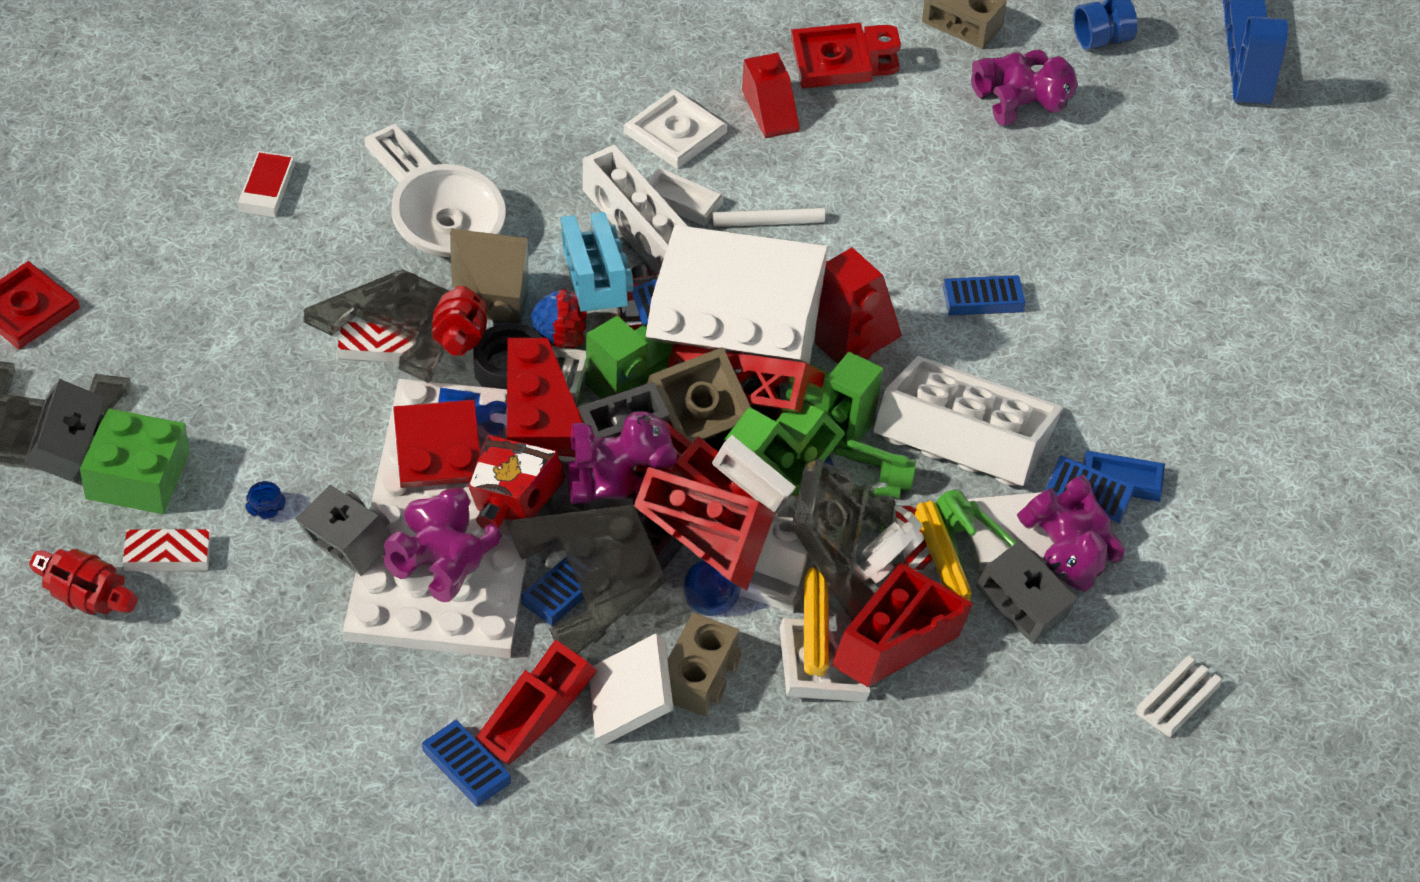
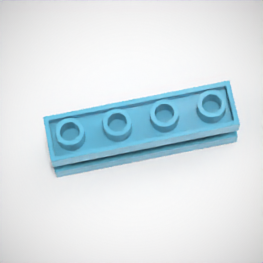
M605 212L590 213L591 231L580 232L575 215L560 217L563 254L580 310L590 311L628 306L627 292H633V277L631 268H628L626 253H623L621 239H618L616 225L609 224Z

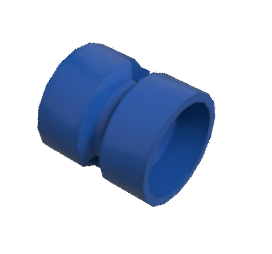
M1104 0L1102 4L1099 1L1077 5L1073 13L1074 31L1077 40L1085 50L1106 46L1109 41L1111 44L1132 41L1136 37L1138 22L1131 0Z

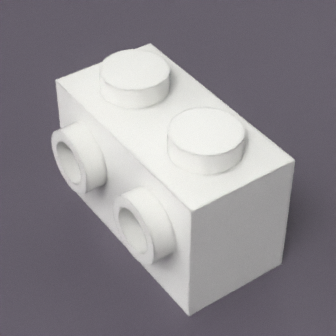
M791 495L784 507L774 515L754 571L799 587L804 580V576L807 574V570L814 565L828 543L834 510L812 503L808 499Z

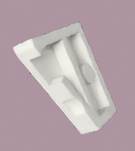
M783 618L780 625V637L787 697L867 701L870 687H866L831 666L838 645L830 629L829 667L826 670V674L821 677L808 675L804 670V619Z

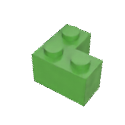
M617 315L586 334V386L600 399L646 385L651 374L667 369L672 346L645 337L647 326H641L634 331Z
M848 352L831 373L809 364L826 374L822 388L807 386L804 401L824 411L845 432L837 445L847 450H853V448L847 445L848 441L860 442L875 422L884 368ZM794 384L786 391L785 400L790 401Z
M803 401L801 413L784 410L777 421L748 407L725 440L731 435L737 438L796 487L792 494L799 496L844 436L845 432L824 411Z

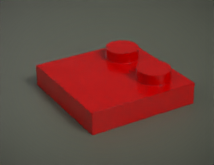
M475 400L393 406L400 488L470 482L480 456Z

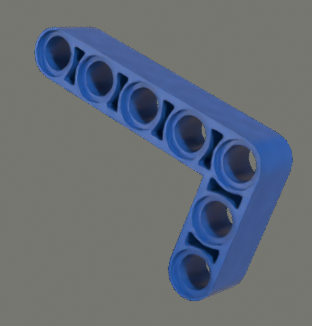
M1223 0L1233 100L1235 103L1271 104L1287 44V19L1267 18L1265 0Z

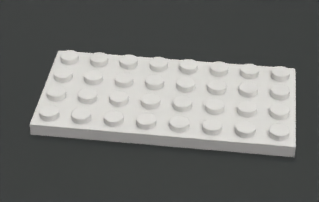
M408 379L398 380L393 406L475 400L480 453L488 435L507 439L506 389ZM392 407L371 506L378 508L390 521L387 529L391 534L400 531L410 537L415 536L416 533L408 527L404 518L406 506L414 500L438 496L444 490L462 488L467 492L471 501L469 505V526L465 533H471L477 538L485 535V530L476 522L480 511L477 510L470 493L469 482L400 488ZM536 515L530 522L525 524L504 519L499 528L502 534L499 544L484 554L479 567L472 573L470 579L462 584L459 593L450 602L436 600L430 594L429 589L407 591L400 588L394 580V575L384 564L385 552L362 576L355 573L343 627V641L511 658Z

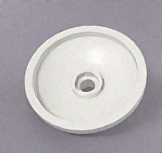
M436 164L410 173L399 183L393 194L391 214L396 229L408 243L432 255L451 257V228L500 234L505 222L506 208L498 188L483 174L460 165Z

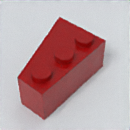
M851 247L826 262L814 343L837 364L840 363L848 352L868 360L873 353L902 337V333L883 274Z
M508 338L507 439L555 450L558 456L575 457V450H572L571 426L574 423L583 422L549 339Z
M650 467L647 468L634 507L683 543L724 577L745 591L748 590L775 512L760 501Z
M900 562L844 631L831 666L869 687L959 637L973 603Z

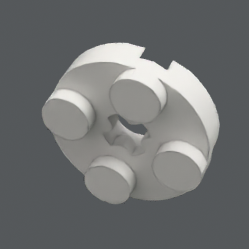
M912 512L903 515L908 522L902 527L896 522L892 523L865 548L861 554L867 560L861 567L854 561L851 570L862 581L871 578L875 583H878L893 569L894 566L890 562L901 551L907 555L922 542L924 537L919 531L923 524Z

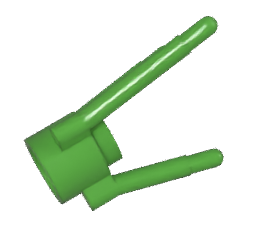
M849 440L847 445L862 453L836 447L834 454L881 467L879 482L886 483V487L821 494L829 495L830 501L882 496L899 498L901 490L911 491L916 460L907 459V456L892 454L867 444Z
M953 489L947 491L937 499L936 504L966 578L967 575L952 533L953 530L955 532L967 530L971 536H974L977 532L973 526L976 517L1009 548L1016 543L1009 534L981 510L976 501H968L961 490Z

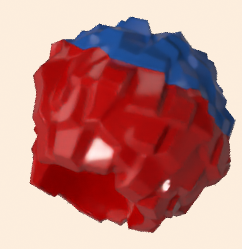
M566 289L558 292L553 291L536 304L531 313L533 329L539 332L543 338H548L551 347L574 349L584 344L585 337L582 331L586 330L587 311L580 310L576 293L569 292Z

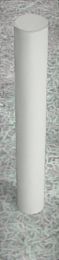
M825 209L713 212L712 222L713 227L825 223Z

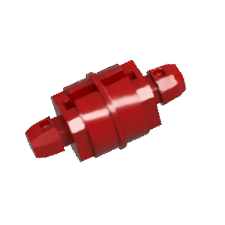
M456 286L453 290L444 294L433 312V339L454 356H463L467 351L476 347L487 327L486 302L466 286Z
M59 548L54 554L40 550L33 553L29 562L32 571L43 577L42 587L50 590L53 598L65 603L71 609H78L89 615L96 614L97 612L108 615L112 610L131 613L137 604L138 597L135 592L123 586L125 576L117 573L116 568L112 564L101 560L95 554H88L79 549L67 551Z

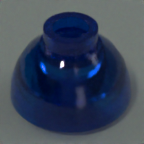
M704 560L697 562L688 570L683 582V592L688 605L697 613L707 616L720 615L730 610L737 602L741 592V587L728 580Z

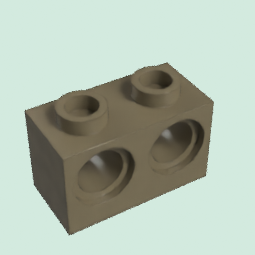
M924 0L922 22L984 49L1003 27L1007 0Z
M692 612L667 659L673 705L706 716L712 702L720 703L727 685L725 677L729 670L732 672L737 670L743 654V648L738 647V628Z

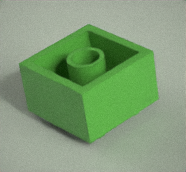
M107 408L80 467L85 499L164 514L190 454L186 424Z

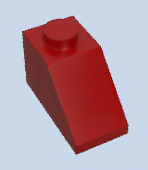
M779 53L744 59L742 92L764 138L799 132L800 127L790 76Z

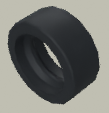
M503 323L486 329L479 344L473 348L475 379L481 387L507 390V370L497 368L487 360L493 354L508 350V338H543L540 333L527 325L518 323Z

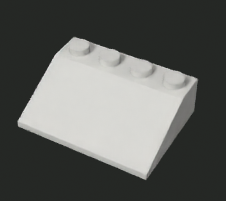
M674 225L653 292L645 337L660 343L713 350L723 347L727 352L810 364L829 247Z
M917 356L885 389L873 433L884 436V439L891 444H907L921 449V453L930 458H946L957 462L958 466L970 472L982 471L995 476L997 481L1003 484L1023 486L1032 475L1064 407Z

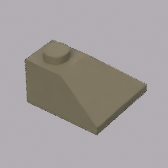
M451 228L452 286L454 288L456 286H466L482 298L487 305V319L500 323H521L529 290L528 238Z
M723 347L651 374L647 384L655 382L670 415L669 425L692 443L698 436L706 440L732 430L748 407L751 408Z

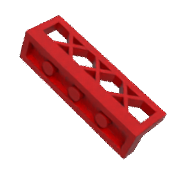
M673 344L667 368L714 350ZM725 351L740 385L747 378L760 379L763 384L752 394L747 395L745 393L750 405L801 413L807 386L822 388L826 373L807 363ZM780 383L794 384L790 401L780 400L774 388Z

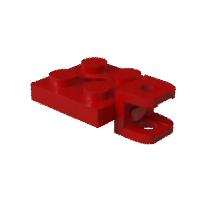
M861 22L791 29V42L801 89L872 82V76L890 75L900 70L897 52L901 49V42L896 26H864V32ZM889 37L891 40L883 42L880 41L879 38ZM833 53L835 57H827V54ZM880 58H887L890 62L880 63L878 60Z

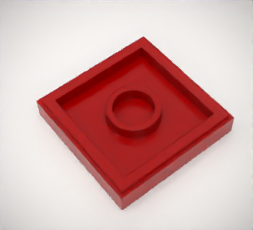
M29 261L0 279V335L19 350L80 309L78 299Z

